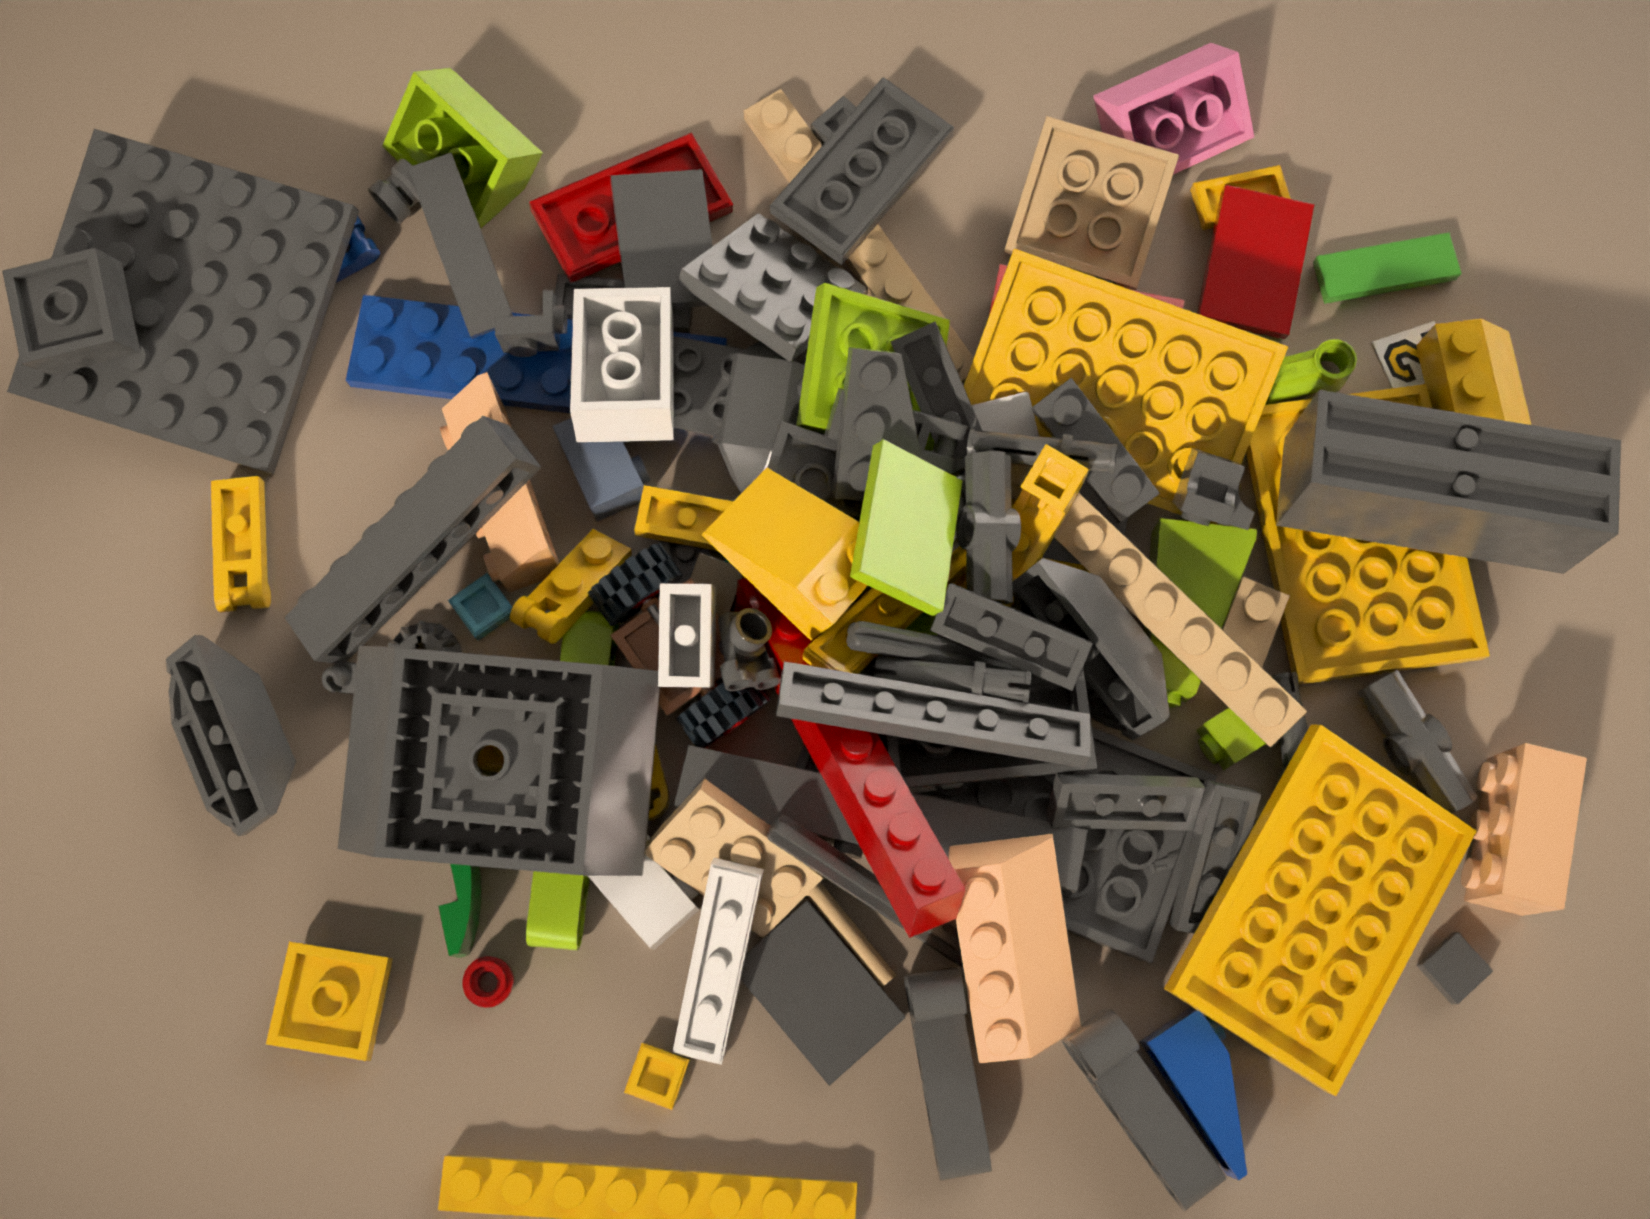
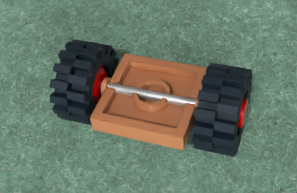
M661 543L653 544L649 548L639 551L636 556L626 559L625 563L616 566L611 570L610 574L603 576L587 593L610 626H615L619 622L622 623L630 616L632 617L642 610L641 614L610 635L632 667L636 669L659 670L660 600L658 598H660V584H675L683 577V574ZM690 578V579H688L686 582H684L683 584H696V583L694 582V580H693L692 578ZM717 613L715 688L661 687L659 705L667 716H670L699 694L702 695L699 701L692 704L676 718L695 747L705 748L721 736H725L747 721L748 717L771 700L764 689L759 690L754 687H748L738 691H727L724 683L720 685L717 683L722 678L720 666L725 663L724 656L719 649L721 637Z

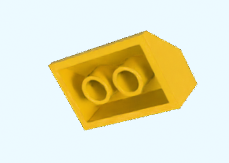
M1482 318L1435 324L1416 345L1424 384H1427L1432 409L1531 425L1509 331Z

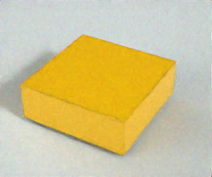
M644 1042L641 1043L624 1093L673 1110L691 1059Z

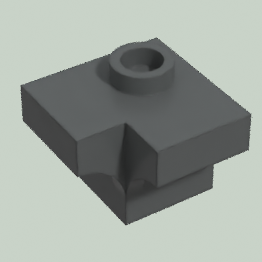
M1192 448L1172 501L1183 511L1181 517L1205 526H1209L1210 521H1214L1226 526L1230 524L1248 530L1255 513L1242 503L1239 496V483L1245 467L1238 462Z

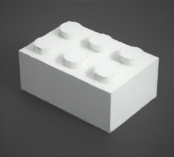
M670 287L574 289L570 412L577 442L674 440L673 312Z

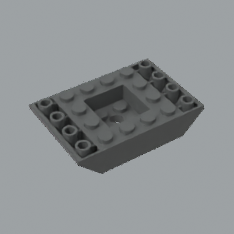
M359 645L337 849L379 858L571 875L642 876L644 872L661 687H658V671L599 664ZM488 745L499 748L504 756L503 768L494 776L484 774L478 766V755Z

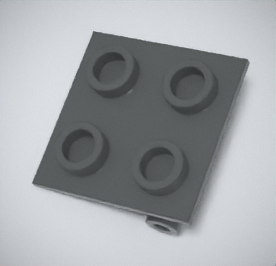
M673 336L674 428L713 435L712 441L718 445L733 356L745 349Z

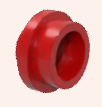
M484 956L474 960L465 970L462 979V987L467 999L474 1005L484 1008H491L502 1004L510 996L514 986V976L510 966L504 960L493 956ZM488 972L494 973L498 980L496 988L490 992H486L481 986V979Z

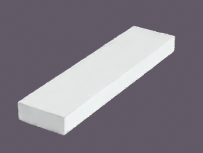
M713 858L711 862L672 1052L674 1054L722 1065L764 869Z

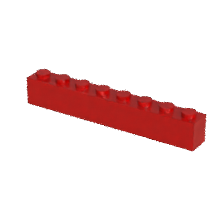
M747 578L737 580L735 612H740L745 608H754L761 611L769 619L772 626V635L765 643L769 658L776 659L780 678L784 661L811 666L803 660L804 649L817 637L810 640ZM779 683L778 685L774 686V688H775V690H776L778 696H779L780 683ZM791 719L908 937L911 938L957 919L966 889L878 734Z

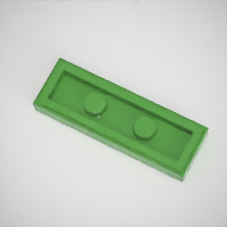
M1449 232L1319 255L1313 261L1324 304L1456 281L1462 274Z

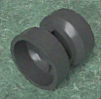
M402 158L391 167V175L388 178L377 180L368 188L370 195L376 203L399 224L410 216L411 208L417 202L420 203L408 167L412 165Z

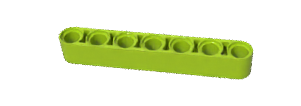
M586 611L563 635L560 661L615 666L617 644L610 635L619 629V623L615 626H610L601 612ZM533 871L526 927V942L528 946L577 951L580 949L590 881L588 876Z

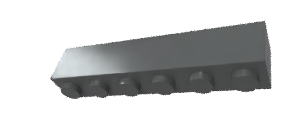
M485 416L469 424L463 430L461 438L444 455L431 462L427 473L412 488L401 493L396 498L394 506L378 522L370 525L363 532L362 539L346 555L341 556L332 563L329 572L322 580L299 597L298 604L284 618L314 661L327 663L347 662L358 651L359 645L363 646L542 468L509 425Z

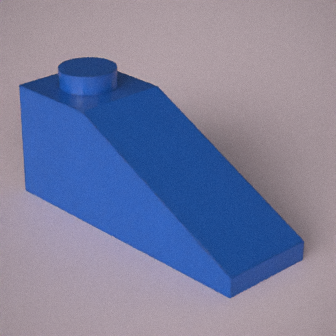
M1190 1008L1139 1042L1225 1174L1240 1180L1248 1174L1230 1054L1222 1043L1227 1037L1220 1024L1195 1008Z

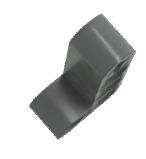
M959 967L904 976L905 990L939 1179L942 1181L991 1172L988 1141L964 1016L967 1013Z
M1113 1010L1100 1011L1062 1040L1071 1058L1169 1195L1184 1212L1226 1180L1222 1169L1136 1052L1140 1049L1138 1042L1129 1028Z

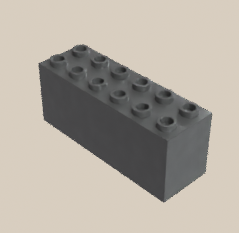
M1318 390L1284 438L1276 526L1564 574L1619 534L1621 440Z

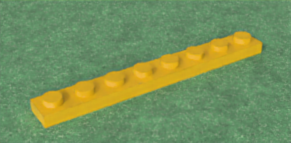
M448 1154L444 1156L438 1210L559 1219H855L857 1181Z

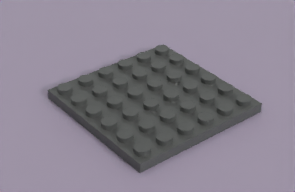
M94 129L51 258L95 247L122 262L141 353L53 375L21 364L20 357H18L7 392L274 475L359 210L352 204Z

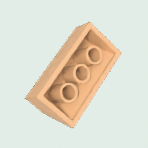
M487 372L475 377L442 408L447 425L440 427V432L447 450L461 438L463 430L469 424L479 420L482 416L502 422L512 428L505 406ZM529 480L476 533L478 539L486 537L490 553L484 554L483 558L492 581L500 580L509 593L543 581L559 565V560L531 480Z
M1053 834L949 846V861L966 889L957 915L956 924L979 1063L1032 1058L1081 1027Z

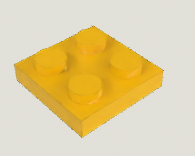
M289 941L266 1045L371 1061L393 958Z

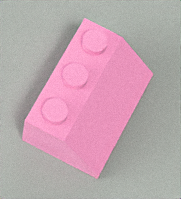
M1214 43L1206 44L1093 96L1103 133L1179 154L1173 175L1254 138L1239 53Z

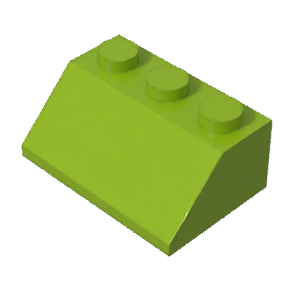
M451 68L413 72L382 145L397 161L402 158L412 166L452 153L480 228L485 226L526 188L543 154L540 149Z

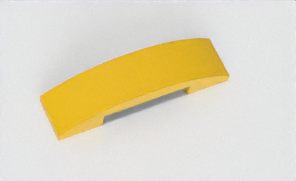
M1045 444L1022 483L1021 488L1023 490L1012 506V509L1018 511L1021 520L1020 540L1016 549L1012 552V582L1041 560L1090 470ZM966 580L964 581L963 585L961 586V587H963V588H965V589H967ZM1013 603L1007 604L1005 606L1011 607Z

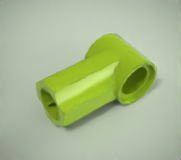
M1330 339L1321 343L1317 349L1284 357L1266 405L1317 393L1318 390L1338 392L1355 369L1357 357L1353 347L1345 341ZM1321 362H1333L1338 366L1340 373L1332 374L1323 369Z

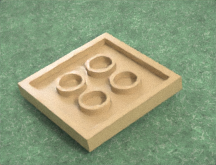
M1046 116L1004 252L1012 254L1015 248L1136 291L1179 154Z

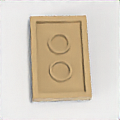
M705 778L646 843V856L703 896L705 895L713 858L764 869L751 929L762 938L824 878L770 842L767 838L769 824Z

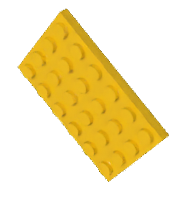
M1014 248L965 380L964 388L971 405L1028 392L1033 407L1072 378L1160 493L1150 500L1148 504L1182 515L1183 511L1172 501L1191 449L1195 448L1238 462L1239 464L1242 463L1288 346ZM1034 414L1039 436L1053 438ZM1210 521V524L1217 525V522Z
M1427 384L1348 394L1432 408ZM1312 399L1265 405L1246 455L1273 586L1275 590L1290 595L1280 621L1291 672H1297L1299 685L1389 673L1396 670L1404 671L1477 661L1489 657L1490 653L1466 557L1276 526L1284 438Z
M1311 724L1164 989L1323 1091L1337 1096L1477 831L1324 726Z

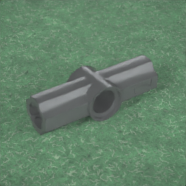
M1000 451L972 452L965 456L966 505L962 508L957 523L959 545L962 549H966L967 590L1007 605L1013 603L1012 552L1016 549L1021 536L1019 513L1016 509L1011 508V456Z
M1398 670L1358 692L1385 736L1383 746L1390 761L1401 773L1410 775L1422 794L1451 814L1478 799L1474 789L1450 753L1452 742L1446 729L1436 717L1431 714H1425Z

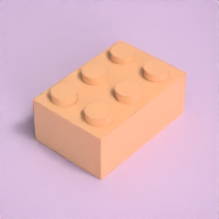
M1524 743L1487 758V762L1481 765L1477 777V788L1482 791L1479 809L1473 813L1469 825L1477 832L1473 838L1471 858L1466 860L1461 874V884L1463 887H1466L1465 902L1521 916L1563 910L1565 908L1587 758Z

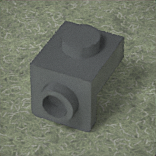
M543 290V315L495 317V336L503 352L517 357H531L539 351H560V334L567 333L565 305H558L553 290Z

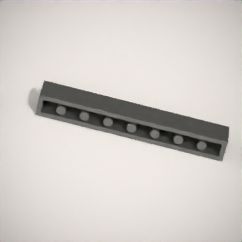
M688 745L674 803L676 809L705 778L767 824L771 825L781 814L787 815L848 857L862 859L863 851L821 773ZM911 793L948 859L949 846L1053 834L1062 897L1063 895L1071 896L1077 891L1088 830L1075 827L1052 828L1050 822Z

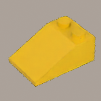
M766 468L702 534L712 546L810 640L832 626L868 586L850 577L859 522L769 468Z

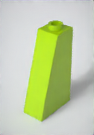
M1160 518L1151 532L1149 560L1222 629L1256 541L1257 529L1249 528L1245 530L1239 527L1216 524L1205 526L1191 521ZM1144 625L1143 631L1162 653L1169 708L1180 707L1181 702H1187L1197 693L1201 680Z

